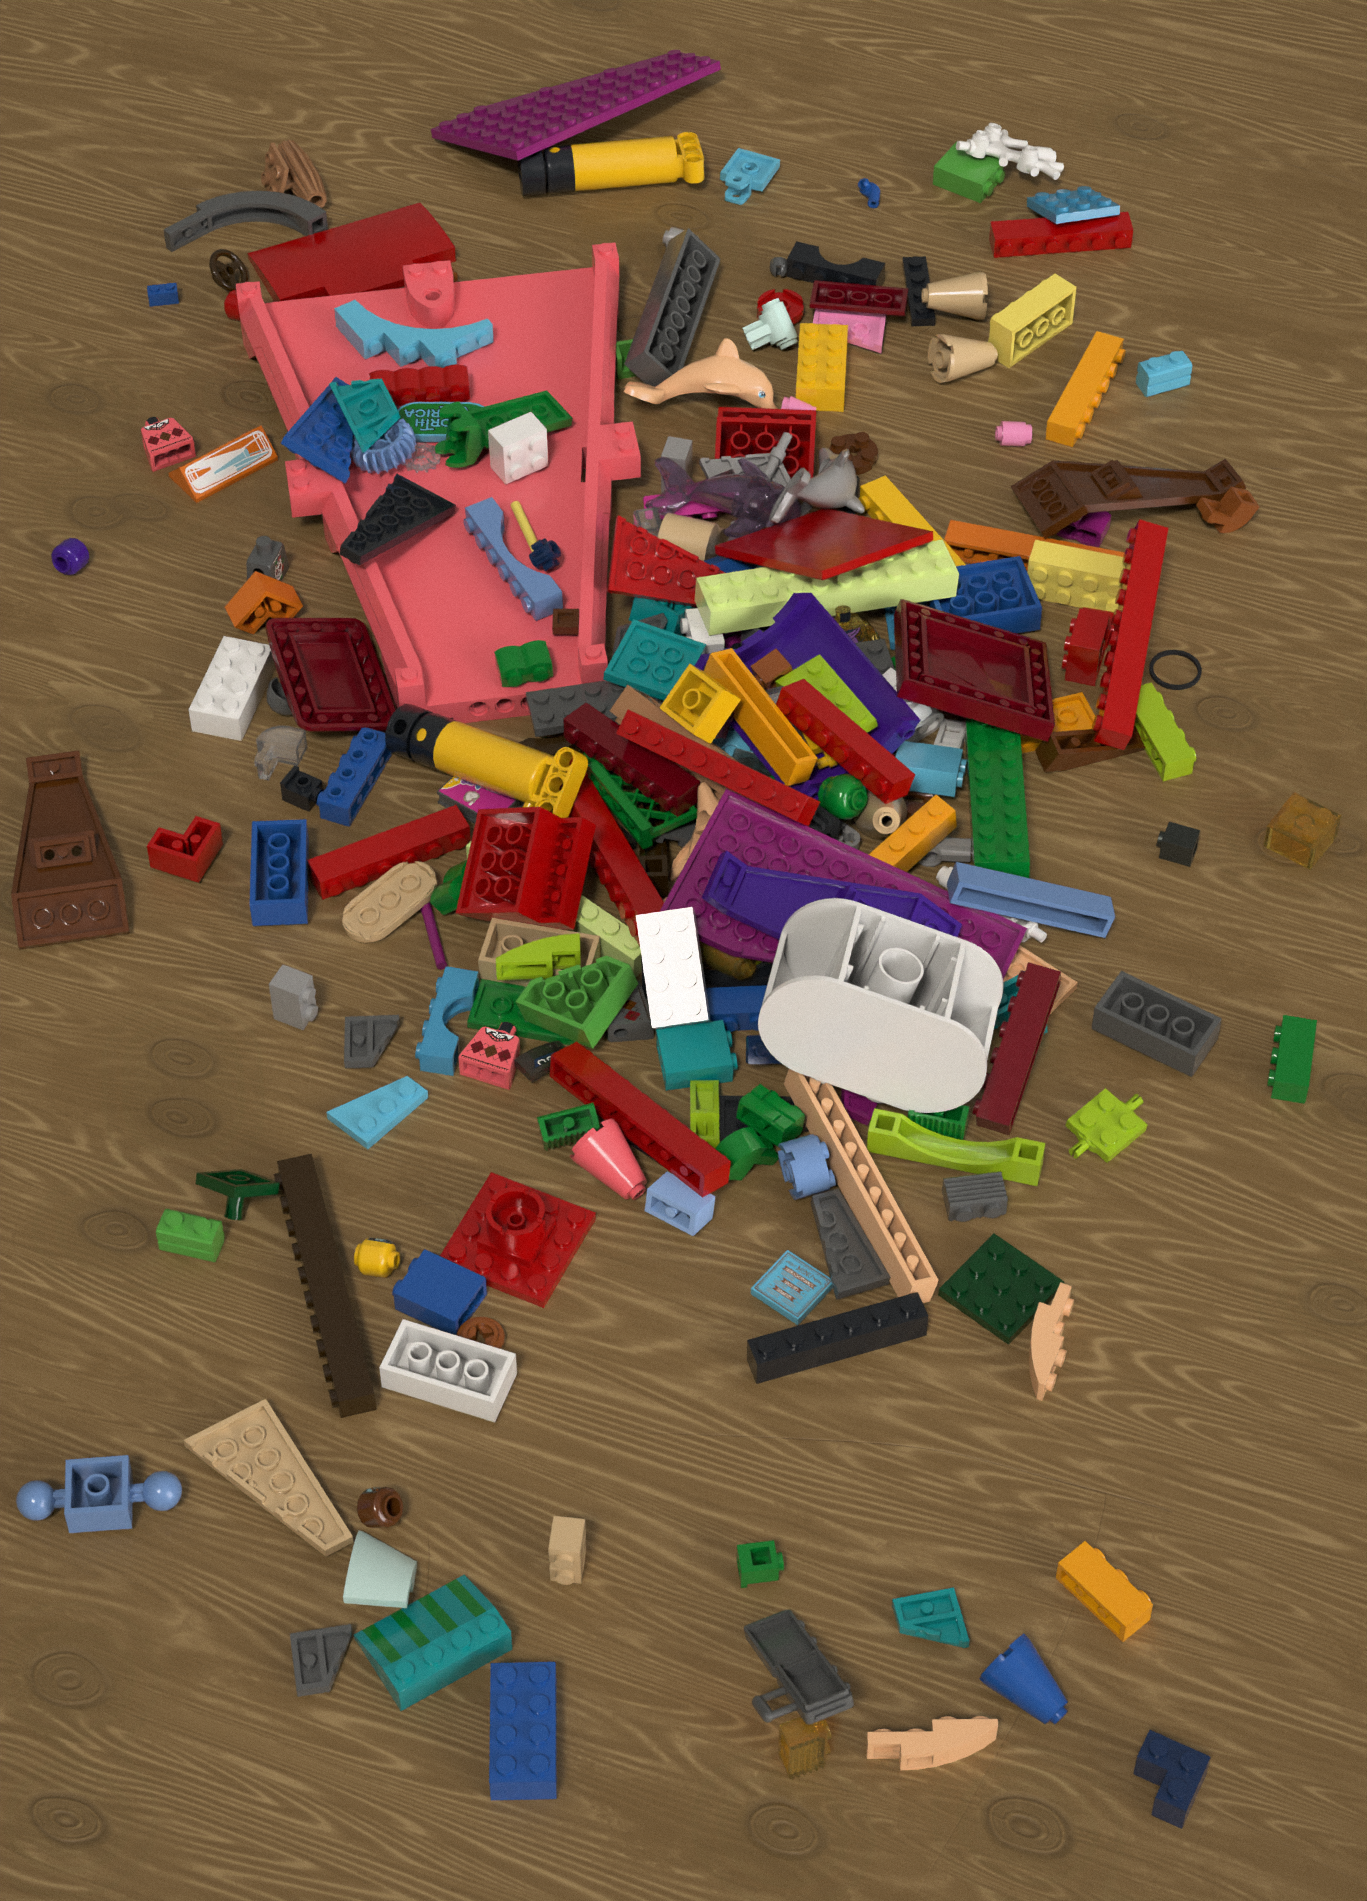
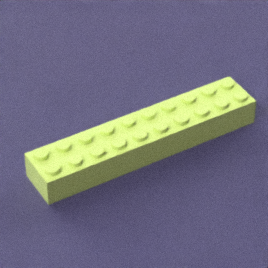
M937 540L825 580L768 567L696 578L695 603L710 636L773 625L775 623L773 617L783 608L793 593H812L831 616L849 611L850 613L898 606L900 599L918 603L956 597L959 572L944 541Z

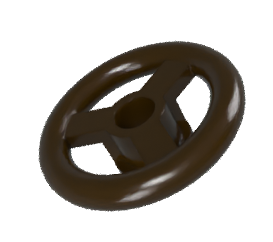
M219 249L213 252L210 257L209 267L212 278L217 285L228 292L236 290L235 270L237 268L241 274L240 283L248 282L246 267L236 254L226 249ZM220 256H225L233 262L231 264H224L217 259Z

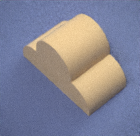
M667 513L661 523L658 538L665 539L698 556V559L705 561L718 556L715 554V545L726 542L727 535L726 529L719 527L717 523Z

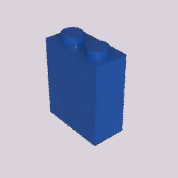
M424 1249L418 1258H414L411 1261L408 1273L403 1280H398L393 1288L392 1295L394 1296L395 1309L440 1331L457 1336L460 1326L472 1317L487 1295L486 1277Z

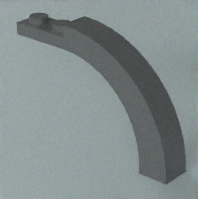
M272 191L236 192L218 196L196 205V213L165 228L164 236L166 248L171 252L218 228L242 222L280 224L292 228L304 236L328 230L327 214L325 210L316 204L290 194Z

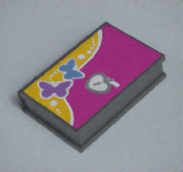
M454 776L437 791L439 795L438 804L445 808L457 805L464 818L474 824L478 809L518 808L524 805V802Z

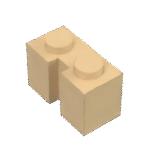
M553 1516L548 1548L550 1581H556L563 1585L582 1583L586 1557L585 1519Z

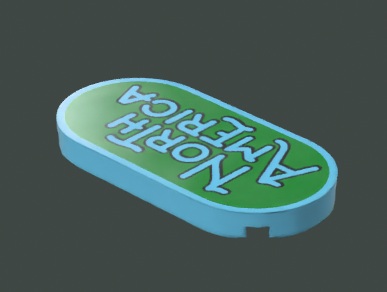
M412 402L401 406L398 412L401 417L400 419H404L412 427L416 442H441L446 440L448 418L439 417V410L441 407L454 402ZM460 402L467 411L484 407L477 403Z

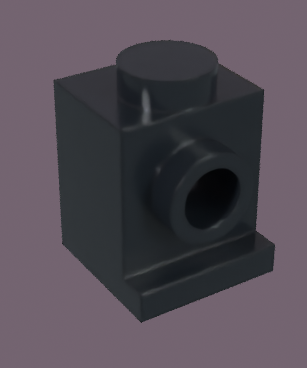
M295 765L280 782L282 800L308 812L317 804L319 793L324 791L322 780L301 772L299 767Z

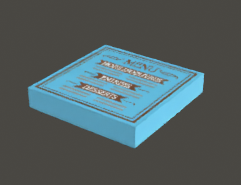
M787 1250L753 1285L751 1295L796 1325H799L831 1291L833 1286L830 1277Z

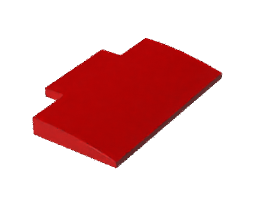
M420 202L247 253L248 259L274 302L397 289L404 287L403 265L449 260L451 263L456 262L455 246L439 223Z

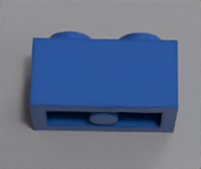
M177 283L147 286L150 307L179 304Z

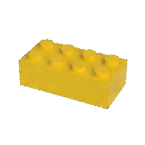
M800 323L796 398L817 407L816 411L844 412L848 325Z

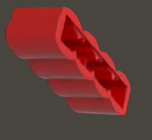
M455 364L444 368L428 366L419 370L414 368H402L396 371L376 370L369 373L370 379L383 380L395 405L403 406L412 402H465L470 399L468 369L465 365Z

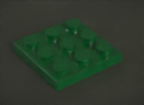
M993 1233L939 1288L938 1296L1009 1345L1034 1319L1039 1302L1048 1305L1055 1297L1060 1282L1064 1283V1281Z

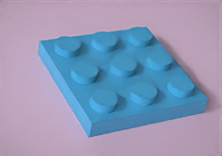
M1081 186L1074 191L1060 189L1054 194L1039 192L1033 197H1027V207L1055 224L1120 215V205L1111 201V198L1102 196L1100 192H1095L1089 186Z

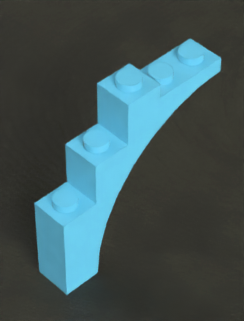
M356 300L334 308L336 327L364 359L387 351L400 367L422 358L428 366L444 368L457 364L458 357L494 342L493 324L488 318L473 324L454 328L425 329L399 325L382 319L366 310Z

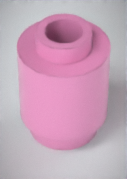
M1001 421L1000 426H996L995 440L999 441L1000 446H1025V444H1031L1032 426L1025 422Z

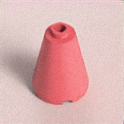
M613 1119L601 1122L604 1126L602 1129L596 1131L592 1128L579 1139L572 1148L574 1155H570V1158L625 1200L630 1198L636 1200L646 1191L647 1179L618 1123Z

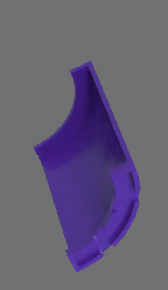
M793 593L788 602L773 617L775 621L773 625L764 632L758 630L743 640L741 647L734 650L751 673L750 666L775 648L790 663L793 670L820 654L875 717L878 726L869 731L868 734L891 754L905 740L913 736L916 726L921 721L902 698L897 697L896 690L812 593ZM710 653L701 654L694 666L704 671ZM781 690L770 697L775 704ZM730 715L727 721L773 777L784 784L737 721ZM792 724V726L804 740L802 732L795 725ZM823 752L816 754V756L819 759L821 757H824ZM815 763L809 780L790 785L789 787L818 800L819 788L825 779L850 773L840 764L832 768L827 766L819 770Z

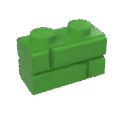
M170 1209L164 1210L156 1228L159 1250L216 1262L225 1240L222 1221L206 1219L205 1217Z

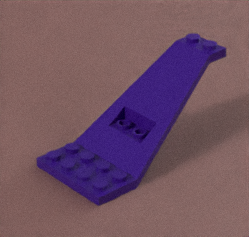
M728 851L720 854L702 895V899L723 914L778 940L785 923L794 912L811 902L829 898L856 901L958 937L962 927L960 922L921 893L751 867Z

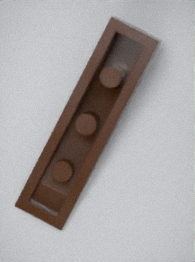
M1134 726L1132 737L1124 750L1094 742L1096 731L1086 729L1052 732L1048 742L1042 741L1035 749V752L1044 772L1070 770L1140 752L1145 749V746L1136 726Z

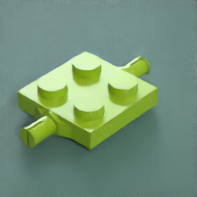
M1106 1088L1066 1121L1065 1127L1075 1134L1079 1141L1069 1149V1154L1071 1156L1074 1154L1073 1158L1077 1159L1082 1153L1089 1150L1099 1155L1107 1163L1147 1129L1148 1124L1134 1113V1110L1143 1104L1142 1097L1134 1094L1132 1098L1124 1103Z

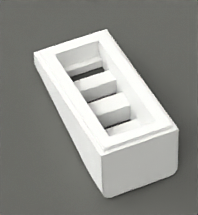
M944 718L934 745L963 749L965 721Z

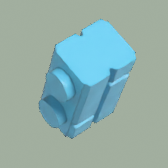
M1182 350L1139 362L1136 384L1145 397L1190 385L1192 362Z

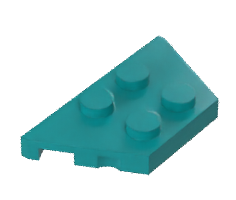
M382 379L351 381V385L338 386L337 382L329 383L362 453L366 452L401 418Z

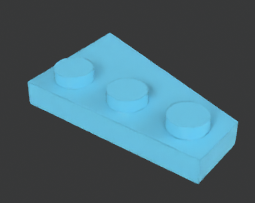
M406 1076L327 1111V1119L366 1149H369L428 1099V1091Z

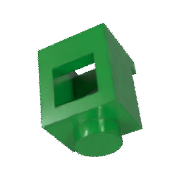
M774 1540L737 1545L736 1562L741 1588H746L747 1584L779 1580V1571H784L782 1552H776Z

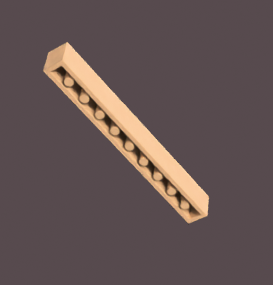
M788 1069L784 1086L795 1106L799 1107L802 1113L805 1114L804 1122L810 1134L817 1135L820 1142L824 1141L829 1151V1158L825 1159L827 1166L832 1170L835 1181L850 1209L891 1277L890 1283L897 1296L901 1297L918 1292L923 1303L930 1302L939 1280L833 1086L829 1083L822 1084L814 1078Z

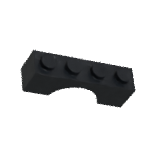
M796 241L787 258V277L814 283V280L882 286L885 279V263L862 258L851 264H835L821 256L818 246Z

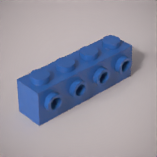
M365 727L361 728L357 736H353L348 752L341 756L339 767L335 773H331L326 789L318 795L317 806L320 810L321 819L348 827L351 826L392 756V753L387 749L384 732Z

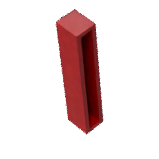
M1120 212V215L1055 224L1047 218L991 221L989 242L993 258L1131 248L1133 226L1128 212Z
M801 679L781 688L776 705L784 716L855 778L860 779L862 784L884 804L908 795L915 774L805 679Z
M453 805L307 860L309 878L322 900L337 896L342 892L379 879L397 864L407 861L408 864H415V861L424 862L463 848L471 841L470 826L457 805Z

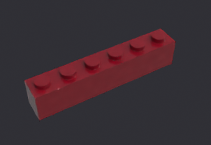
M587 702L563 718L564 738L570 744H574L582 749L587 756L599 761L607 770L621 776L627 784H631L639 789L644 796L653 799L664 810L670 811L679 817L698 802L697 791L700 784L698 779L669 759L616 734L620 725Z
M1028 962L1025 971H1020L1016 987L1020 988L1017 996H1012L1007 1012L1011 1014L1008 1022L1003 1021L999 1038H1002L999 1048L994 1047L990 1059L993 1067L991 1073L986 1072L985 1081L981 1089L985 1090L982 1099H976L972 1114L976 1115L977 1126L1010 1135L1061 984V971Z

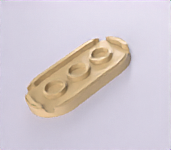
M407 861L392 867L345 906L342 923L346 934L353 940L364 943L375 942L385 938L430 901L433 891L438 887L434 870L428 864L415 861V864H408Z

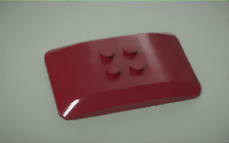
M272 618L268 620L266 634L275 667L292 715L301 729L306 731H360L361 728L367 727L373 730H386L388 722L395 712V708L367 628L362 621L356 618Z

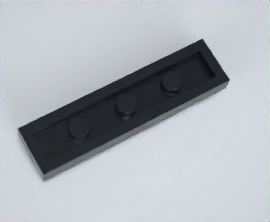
M926 256L903 257L902 267L905 287L908 288L907 301L911 327L935 326L934 309L927 308L926 303H922L921 300L922 288H926V285L930 283Z

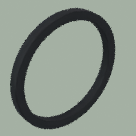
M1166 650L1152 658L1149 673L1151 678L1164 688L1184 690L1194 686L1200 680L1202 668L1200 662L1190 653L1181 650ZM1179 655L1191 660L1195 664L1198 673L1191 682L1174 685L1159 679L1154 673L1153 666L1158 659L1164 656Z

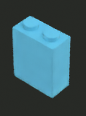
M904 741L898 747L896 758L915 774L909 791L955 797L957 787L962 788L967 759H962L963 749Z

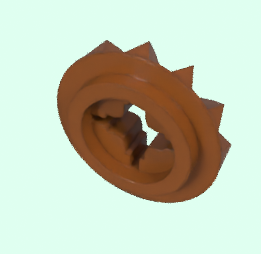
M488 1317L471 1318L465 1321L457 1332V1336L476 1341L477 1332L479 1331V1334L485 1339L484 1344L499 1349L504 1345L505 1335L502 1326L494 1319Z

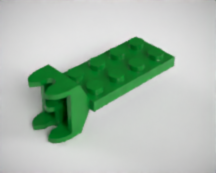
M547 390L467 411L458 401L447 404L439 410V417L448 418L446 440L436 444L434 452L436 454H455L449 456L446 460L445 465L448 467H465L475 463L484 446L487 449L489 448L488 430L532 412L544 425L547 432L572 426L573 418Z

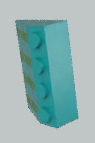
M465 1575L414 1601L407 1608H402L354 1634L356 1642L400 1711L513 1650L511 1630L495 1606Z

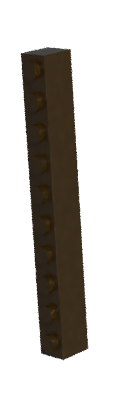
M312 1154L277 1161L279 1173L274 1174V1179L280 1183L279 1190H283L284 1196L280 1197L283 1214L289 1213L290 1219L285 1220L289 1237L295 1236L296 1243L291 1245L295 1261L301 1260L302 1267H297L301 1285L307 1284L308 1291H303L307 1309L313 1308L314 1315L310 1316L313 1333L319 1332L320 1339L316 1340L318 1354L320 1358H326L327 1364L322 1365L326 1383L332 1382L333 1389L328 1390L332 1408L338 1407L341 1418L377 1410L375 1393Z

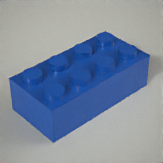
M307 819L252 821L250 912L253 926L308 924L309 871L307 860H309V836Z
M556 1662L491 1663L489 1756L491 1801L557 1799Z

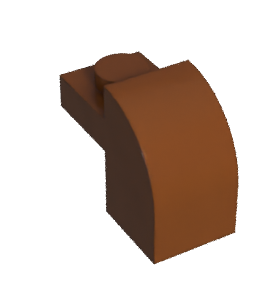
M1230 487L1220 501L1201 497L1196 504L1201 512V517L1206 522L1214 524L1219 533H1229L1238 530L1259 509V505L1248 490Z

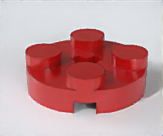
M775 289L764 292L758 298L757 318L762 315L761 311L763 309L761 306L779 298L780 302L783 301L793 325L804 316L803 299L792 290L783 289V292L775 293Z

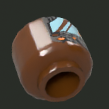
M372 1487L366 1489L357 1501L358 1517L366 1527H392L399 1522L402 1516L403 1502L399 1493L393 1488Z

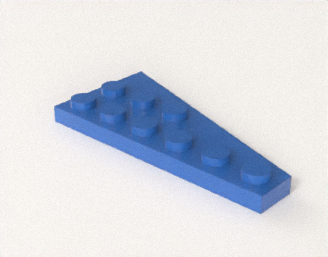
M337 377L332 381L337 382L338 386L349 385ZM328 385L286 433L280 444L287 447L290 452L308 460L311 465L321 468L345 484L350 477V471L348 470L351 464L350 452L352 450L353 433L330 385Z

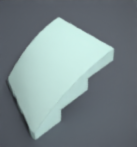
M358 1530L345 1582L344 1603L407 1608L409 1593L413 1592L417 1561L369 1534Z

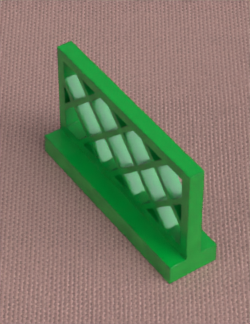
M597 760L588 764V778L592 780L606 805L642 849L652 846L653 838L697 818V809L694 805L687 810L688 812L679 817L670 811H654L655 805L658 803L650 797L640 794L641 791L636 788L635 793L622 790L623 785H633L627 784L621 776L610 775L608 773L609 770L603 764L600 765ZM637 801L651 803L649 810L637 808ZM651 818L665 820L663 824L656 827L650 824Z

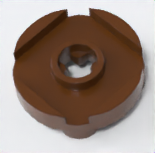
M865 432L835 436L831 440L829 449L833 453L840 454L841 451L849 449L850 455L848 459L852 461L856 475L870 471L872 465L878 460V448Z

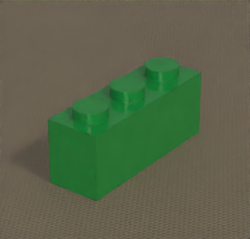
M1283 1015L1281 1026H1275L1273 1042H1278V1048H1272L1270 1064L1275 1065V1070H1269L1267 1086L1272 1087V1099L1305 1104L1309 1089L1317 1020Z

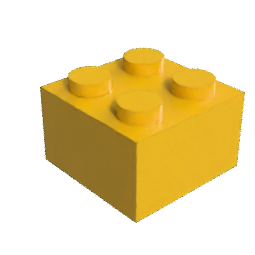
M689 664L659 708L693 735L711 744L741 699L710 675Z

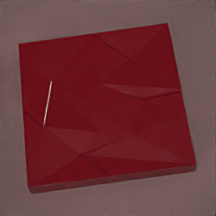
M900 599L894 613L897 697L1048 742L1055 727L1046 642Z

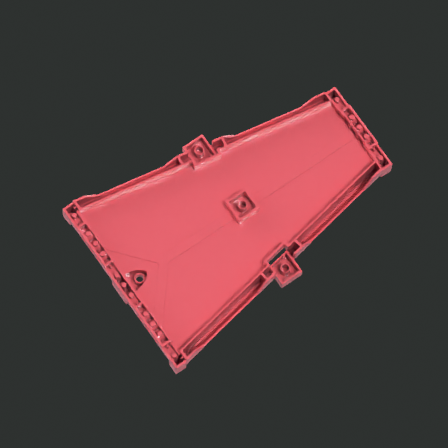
M616 243L592 245V267L454 282L450 260L403 265L404 288L264 303L262 299L260 281L236 284L244 347L249 359L257 358L287 431L292 428L335 377L351 385V381L370 380L369 373L376 370L396 371L402 368L419 370L428 367L422 358L400 367L387 351L364 359L336 327L334 308L356 300L366 310L382 319L413 328H454L473 324L488 318L493 324L494 342L457 358V364L465 365L468 369L470 399L465 402L477 403L485 407L547 390L573 418L572 426L547 432L549 466L508 484H505L490 467L489 448L487 449L485 446L474 464L452 468L446 466L445 463L449 456L455 454H436L434 452L435 446L439 442H416V451L411 453L412 458L405 459V464L398 465L397 469H389L388 473L384 470L379 474L375 471L372 473H368L367 470L361 471L360 467H357L353 462L350 454L351 464L348 470L350 471V477L346 484L321 468L311 465L308 460L298 454H295L296 460L285 461L292 518L322 514L324 535L331 553L339 552L340 554L342 543L351 532L357 529L360 520L365 519L367 511L378 497L385 493L388 484L393 483L396 474L456 505L455 514L361 565L352 563L349 559L340 555L381 651L390 693L396 707L412 704L462 723L530 715L526 702V692L605 681L603 677L608 666L606 655V597L609 520L612 518V481L641 477V456L633 421L614 424L617 318H619L620 308L619 256ZM395 405L397 410L401 407L400 405ZM583 469H586V479H585V482H582V480H583ZM491 497L504 512L505 532L503 542L506 548L516 560L526 567L552 577L562 591L563 609H579L578 635L553 634V614L535 621L530 612H525L519 597H515L510 590L508 582L501 579L498 568L495 564H490L484 549H480L476 544L473 534L466 531L463 520L466 518L465 507ZM512 502H520L537 541L546 538L547 542L553 540L559 546L561 556L557 558L560 563L558 566L544 571L543 568L537 569L532 564L529 557L531 550L510 505ZM531 641H546L552 661L553 677L541 682L527 681L517 687H502L494 651L506 646H521Z

